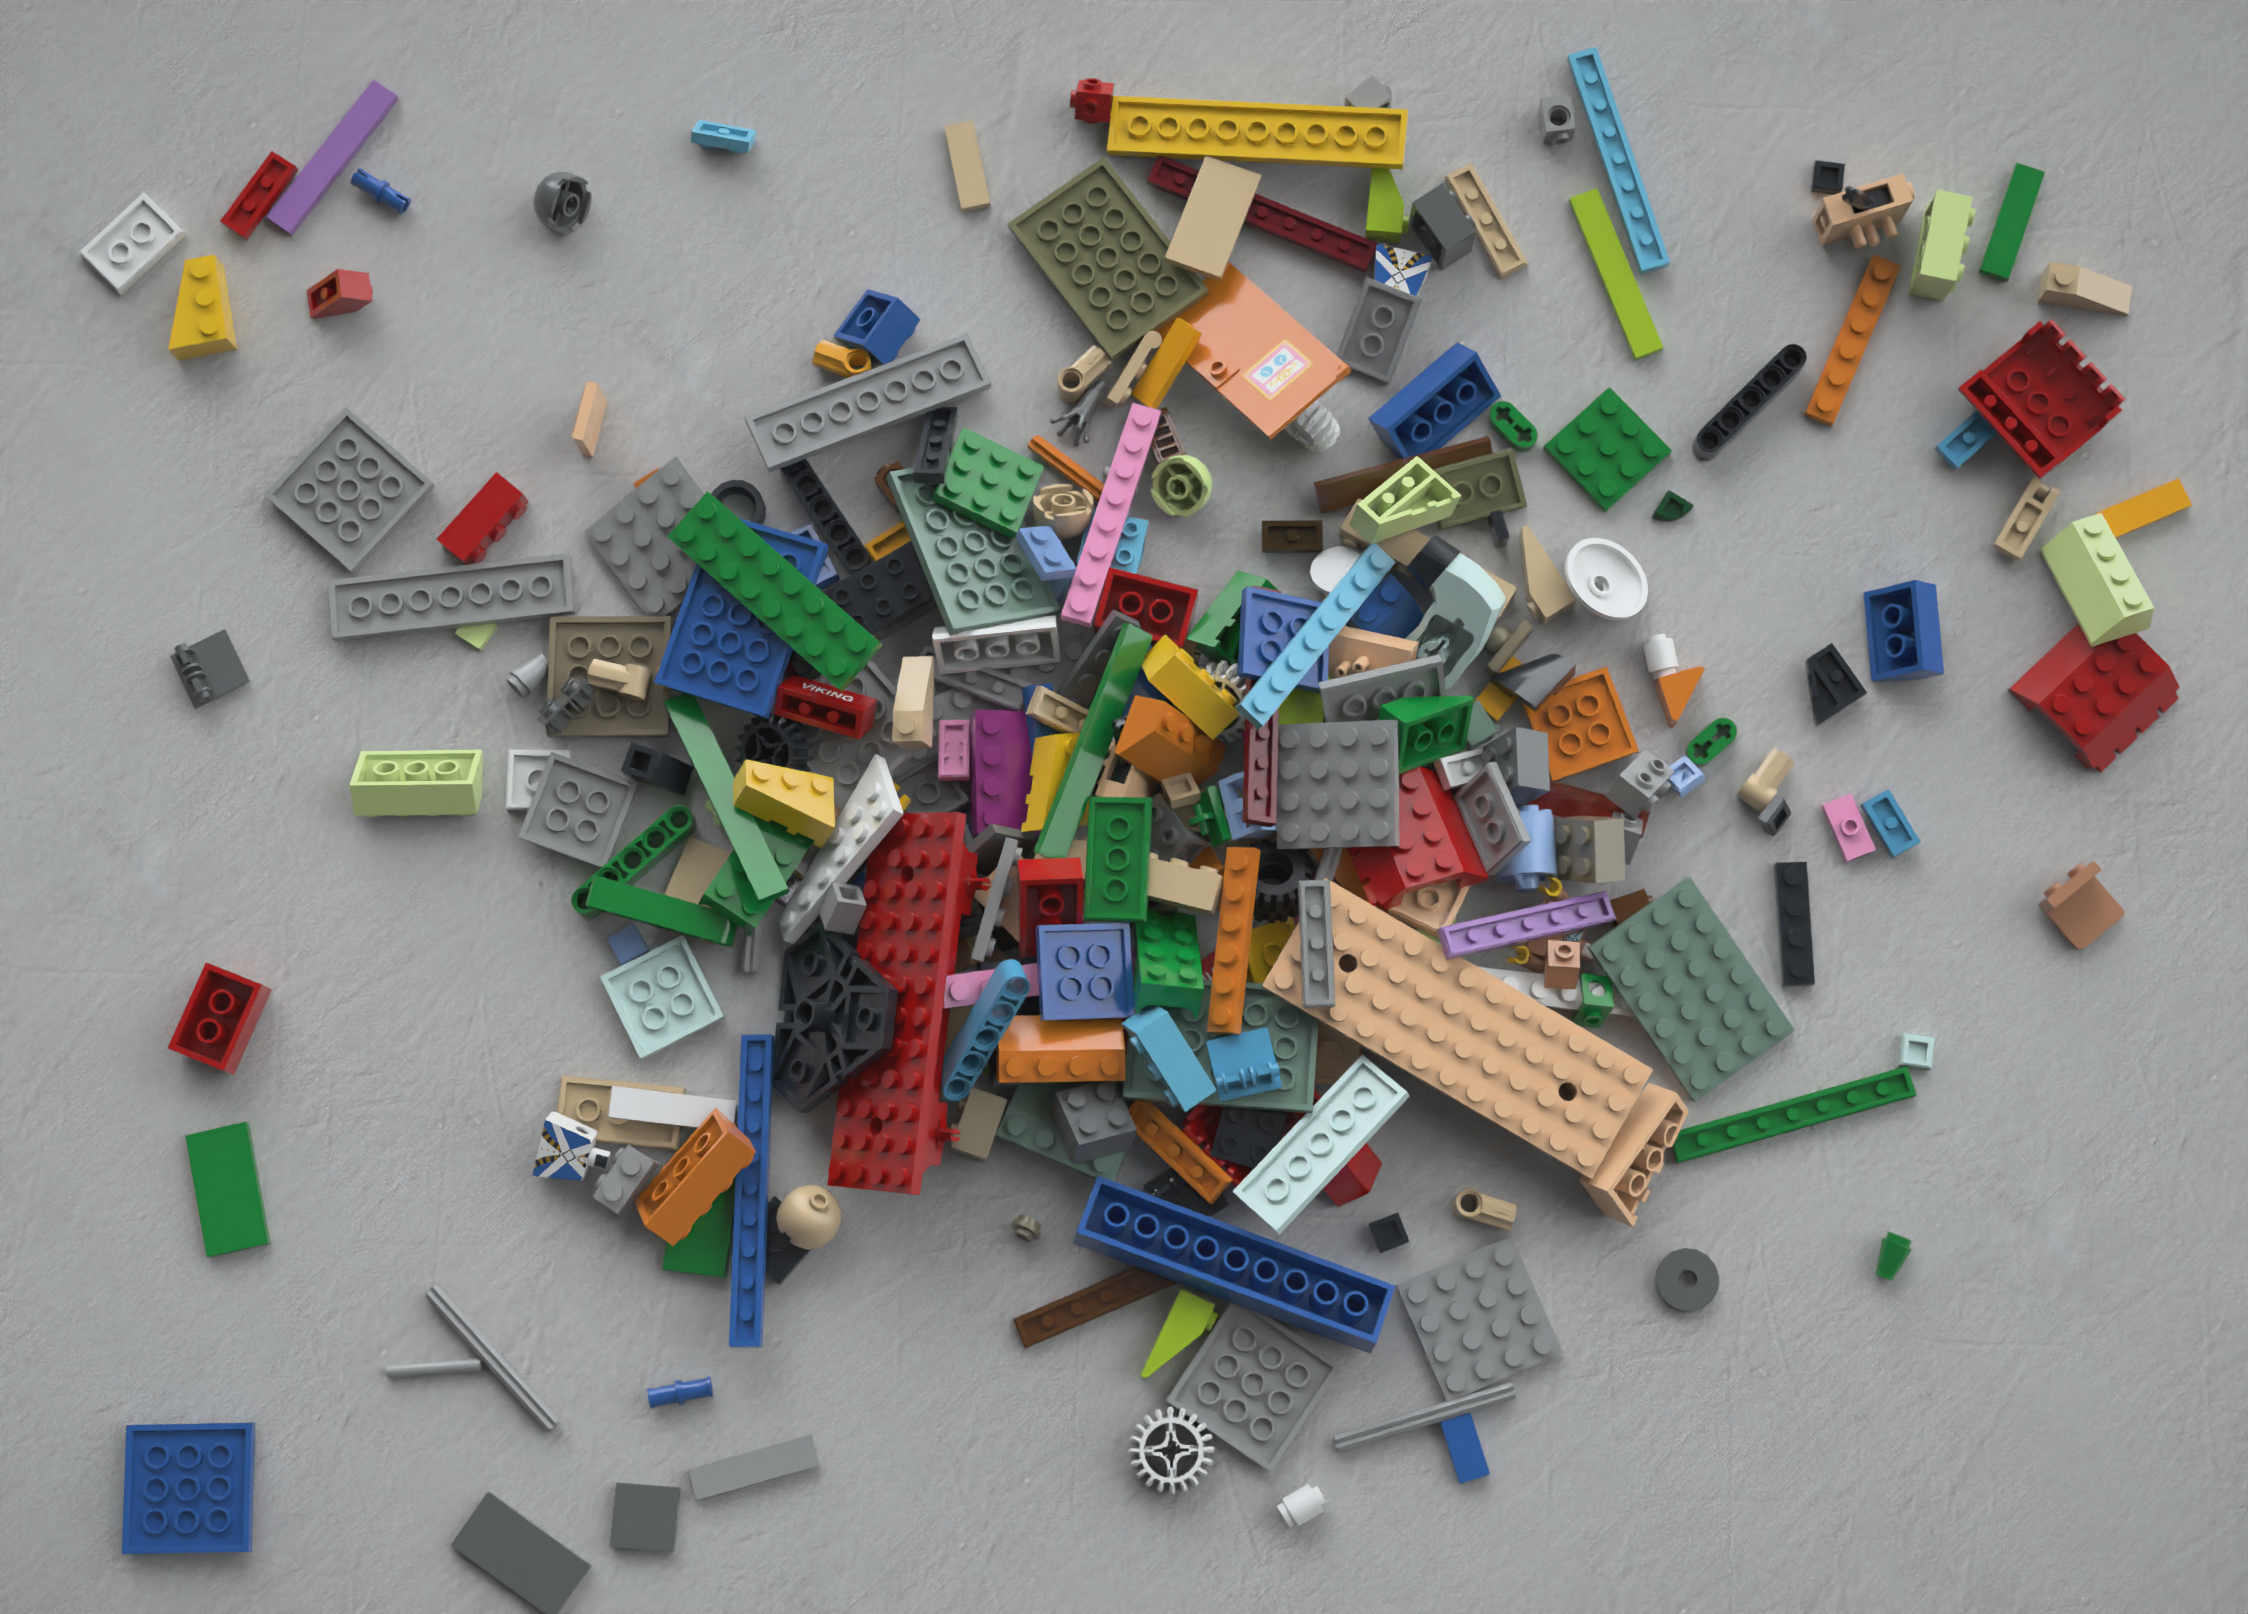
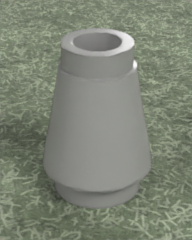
M539 654L511 671V676L506 681L520 697L523 698L526 694L531 695L548 673L549 661L542 654Z

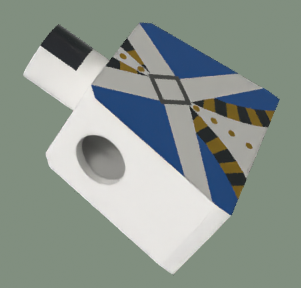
M1377 244L1374 260V280L1419 296L1430 271L1433 256Z
M552 1111L544 1123L532 1175L581 1181L588 1174L590 1166L607 1170L611 1152L595 1148L598 1136L596 1130Z

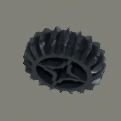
M770 712L768 719L755 716L751 718V723L743 726L745 733L737 736L742 743L734 748L740 752V757L735 761L743 765L745 760H751L810 772L812 770L807 765V762L815 758L808 755V750L814 746L806 742L810 734L802 732L804 724ZM773 729L779 732L785 741H782L779 735H775Z

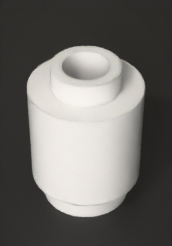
M1665 634L1648 637V643L1642 646L1648 673L1652 674L1653 680L1655 681L1660 677L1677 673L1676 668L1679 665L1673 639H1666Z
M1306 1484L1282 1499L1284 1502L1277 1505L1289 1528L1296 1524L1299 1527L1323 1513L1322 1505L1327 1502L1317 1486L1311 1489L1309 1484Z

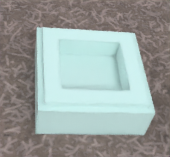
M1903 1033L1901 1035L1898 1065L1927 1070L1932 1069L1935 1038Z

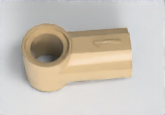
M1093 345L1071 367L1061 370L1057 380L1058 394L1062 400L1069 403L1077 402L1084 395V391L1112 366V361L1100 347ZM1068 381H1075L1078 383V386L1069 389L1064 384Z
M593 659L588 670L589 682L587 684L618 692L619 695L628 699L644 701L652 670L635 664L623 666Z
M1773 748L1760 764L1761 766L1755 774L1752 773L1736 795L1762 813L1777 793V787L1795 763L1785 753Z
M1466 1189L1456 1194L1451 1206L1455 1215L1461 1219L1474 1220L1505 1231H1510L1517 1209L1516 1204L1481 1194L1475 1189ZM1463 1196H1469L1474 1200L1475 1208L1473 1212H1466L1461 1208L1460 1202Z

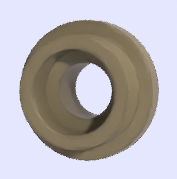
M1020 1214L1017 1220H1013L1011 1223L1012 1229L1015 1230L1014 1235L1023 1241L1038 1240L1041 1235L1039 1231L1041 1224L1032 1217Z

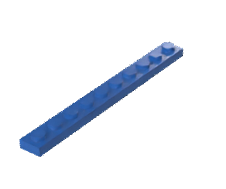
M772 1034L741 1035L738 1129L751 1141L756 1153L750 1165L745 1169H741L735 1179L729 1327L730 1348H763L774 1036Z

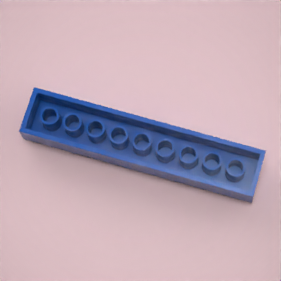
M1100 1176L1096 1178L1073 1244L1369 1354L1377 1344L1395 1289V1285Z

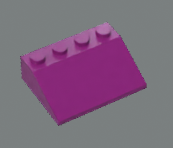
M975 710L970 714L972 837H977L990 824L1021 830L1022 823L1026 822L1029 805L1025 804L1027 794L1031 793L1033 776H1030L1032 753L1025 712ZM1042 830L1029 832H1033L1036 837H1039Z

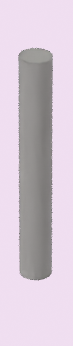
M481 1358L387 1365L386 1374L387 1378L482 1371L483 1361Z

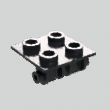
M1223 1107L1210 1156L1244 1165L1253 1170L1279 1143L1287 1112Z
M1172 1168L1143 1185L1149 1195L1209 1217L1229 1205L1223 1194L1215 1203H1208Z

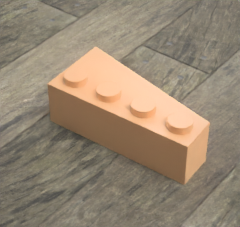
M1648 1083L1635 1101L1593 1178L1588 1179L1583 1175L1579 1181L1606 1217L1632 1227L1634 1226L1638 1218L1634 1213L1640 1201L1645 1203L1650 1193L1646 1188L1654 1172L1659 1174L1664 1165L1663 1153L1666 1147L1672 1148L1689 1113V1110L1676 1092Z

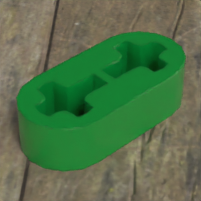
M1499 401L1491 407L1488 417L1490 425L1515 450L1526 452L1535 446L1538 437L1537 429L1511 403ZM1496 411L1500 413L1507 411L1509 413L1507 419L1511 425L1504 419L1496 420L1498 415ZM1515 428L1522 434L1530 433L1529 442L1526 440L1519 442L1517 440L1519 434Z
M1728 718L1716 719L1686 747L1685 755L1696 767H1704L1733 742L1737 735L1736 725ZM1716 726L1721 729L1724 727L1729 729L1726 734L1728 739L1724 736L1716 742L1712 739L1718 732ZM1707 743L1710 747L1704 753L1706 759L1701 756L1696 759L1693 756L1695 752L1693 746L1701 748Z

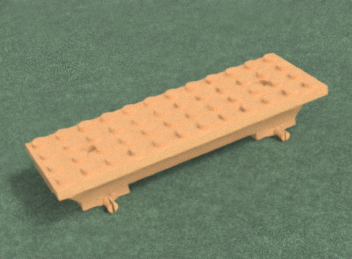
M1330 881L1335 1007L1303 1008L1299 922L1261 987L1586 1178L1592 1179L1653 1069L1464 958L1458 957L1446 960L1440 944Z

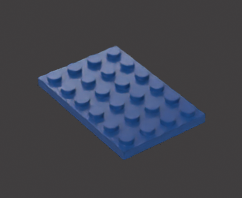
M739 518L816 586L829 549L826 543ZM696 564L654 683L668 689L768 719L777 696L778 686L783 679L793 648L701 566Z

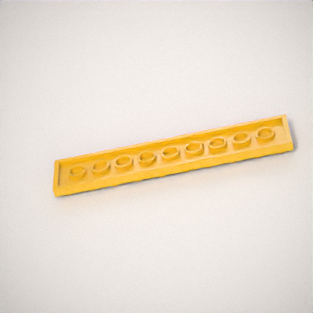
M1113 96L1107 153L1114 156L1155 158L1164 156L1167 158L1204 160L1205 156H1209L1220 161L1403 170L1408 109Z

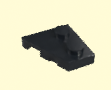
M1833 643L1805 661L1813 718L1816 726H1819L1867 694V691Z

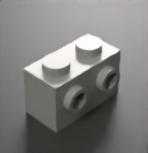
M1645 749L1618 776L1605 796L1633 818H1636L1643 810L1648 813L1658 799L1663 798L1672 786L1668 780L1675 771L1668 767L1663 760L1656 758Z
M629 1144L626 1149L621 1147L611 1161L614 1166L607 1175L603 1173L593 1187L596 1192L592 1197L621 1216H625L634 1200L659 1167L657 1162Z

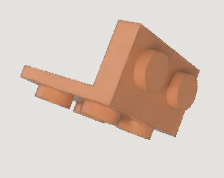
M2095 861L2086 866L2082 862L2076 865L2067 873L2070 879L2062 885L2057 881L2043 892L2046 898L2038 904L2041 910L2077 950L2087 947L2124 916L2123 908L2095 877L2101 871V868Z

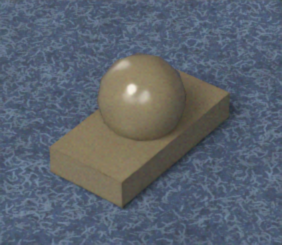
M1524 620L1512 635L1503 626L1495 625L1484 645L1487 652L1495 655L1485 668L1484 672L1492 678L1500 672L1531 635L1533 625Z

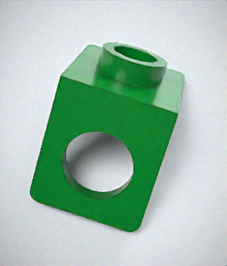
M1583 973L1580 976L1582 1003L1571 1018V1021L1578 1026L1600 1028L1614 1008L1612 984L1607 976ZM1592 982L1600 984L1604 988L1605 994L1603 996L1592 994L1588 985Z

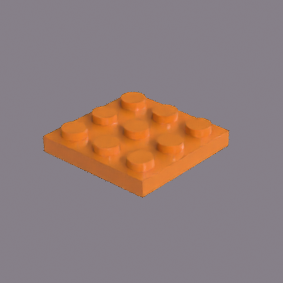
M1607 666L1571 678L1556 695L1552 694L1536 712L1520 700L1531 730L1548 733L1549 778L1551 783L1621 760L1639 752Z

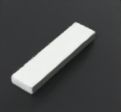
M612 1086L608 1118L698 1128L709 1114L717 1108L734 1124L737 1101Z

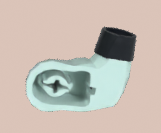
M1435 534L1406 567L1426 591L1428 589L1431 590L1435 601L1424 614L1420 625L1405 639L1419 642L1416 660L1440 655L1447 690L1455 684L1467 666L1482 651L1506 602V597L1498 584L1478 564L1461 554L1460 550Z

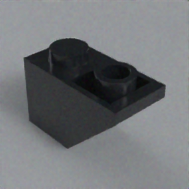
M631 742L621 772L629 779L685 796L694 769L693 766L663 752Z

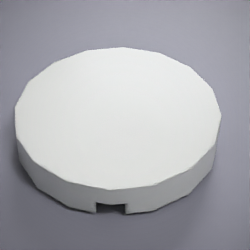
M1337 546L1326 549L1318 554L1313 560L1310 569V577L1314 589L1317 592L1319 590L1324 593V596L1327 597L1362 552L1352 547Z

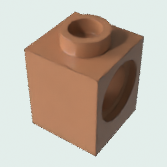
M1548 940L1544 958V988L1576 989L1580 970V942Z

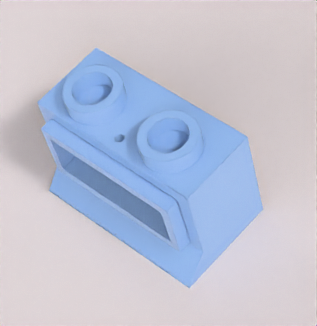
M1244 771L1218 781L1232 840L1242 838L1261 839L1277 832V811L1276 824L1272 827L1249 824L1247 828V824L1242 823ZM1238 788H1240L1242 798L1239 796Z

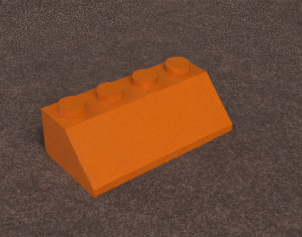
M1135 695L1114 753L1160 784L1162 779L1191 772L1198 786L1217 773L1219 765L1224 758L1227 745L1218 738L1212 740L1191 719L1167 702Z
M1015 1015L996 1047V1079L999 1083L1125 1081V1041L1121 1024L1122 1018L1040 1021V1015Z
M715 1108L634 1200L645 1227L672 1246L689 1234L695 1221L710 1210L712 1202L720 1193L729 1189L733 1178L741 1169H745L750 1165L756 1153L751 1141L719 1109Z

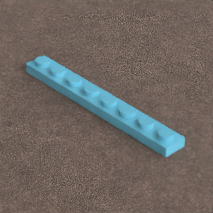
M1597 47L1569 54L1567 61L1639 273L1641 275L1668 267L1670 260Z
M1376 543L1368 545L1235 709L1257 729L1263 727L1395 564V561Z

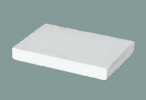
M143 192L90 241L79 254L122 295L183 239L186 234Z

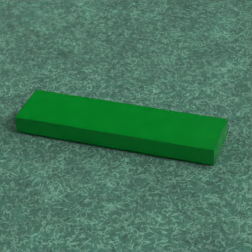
M2020 163L2015 164L1978 273L2004 282L2008 281L2045 174L2044 171Z

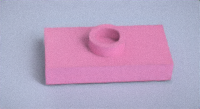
M939 720V781H970V720Z
M1852 794L1821 806L1845 863L1876 850Z

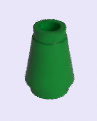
M1888 1231L1886 1238L1882 1237L1875 1274L1893 1281L1895 1275H1897L1912 1251L1910 1248L1912 1240Z

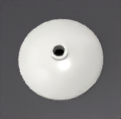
M1590 538L1576 544L1568 553L1565 561V577L1574 597L1588 611L1609 620H1625L1633 617L1642 609L1648 595L1647 580L1641 566L1627 550L1609 540Z

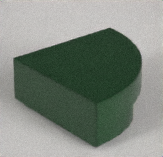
M1668 490L1653 513L1652 518L1666 522L1676 521L1686 516L1694 505Z

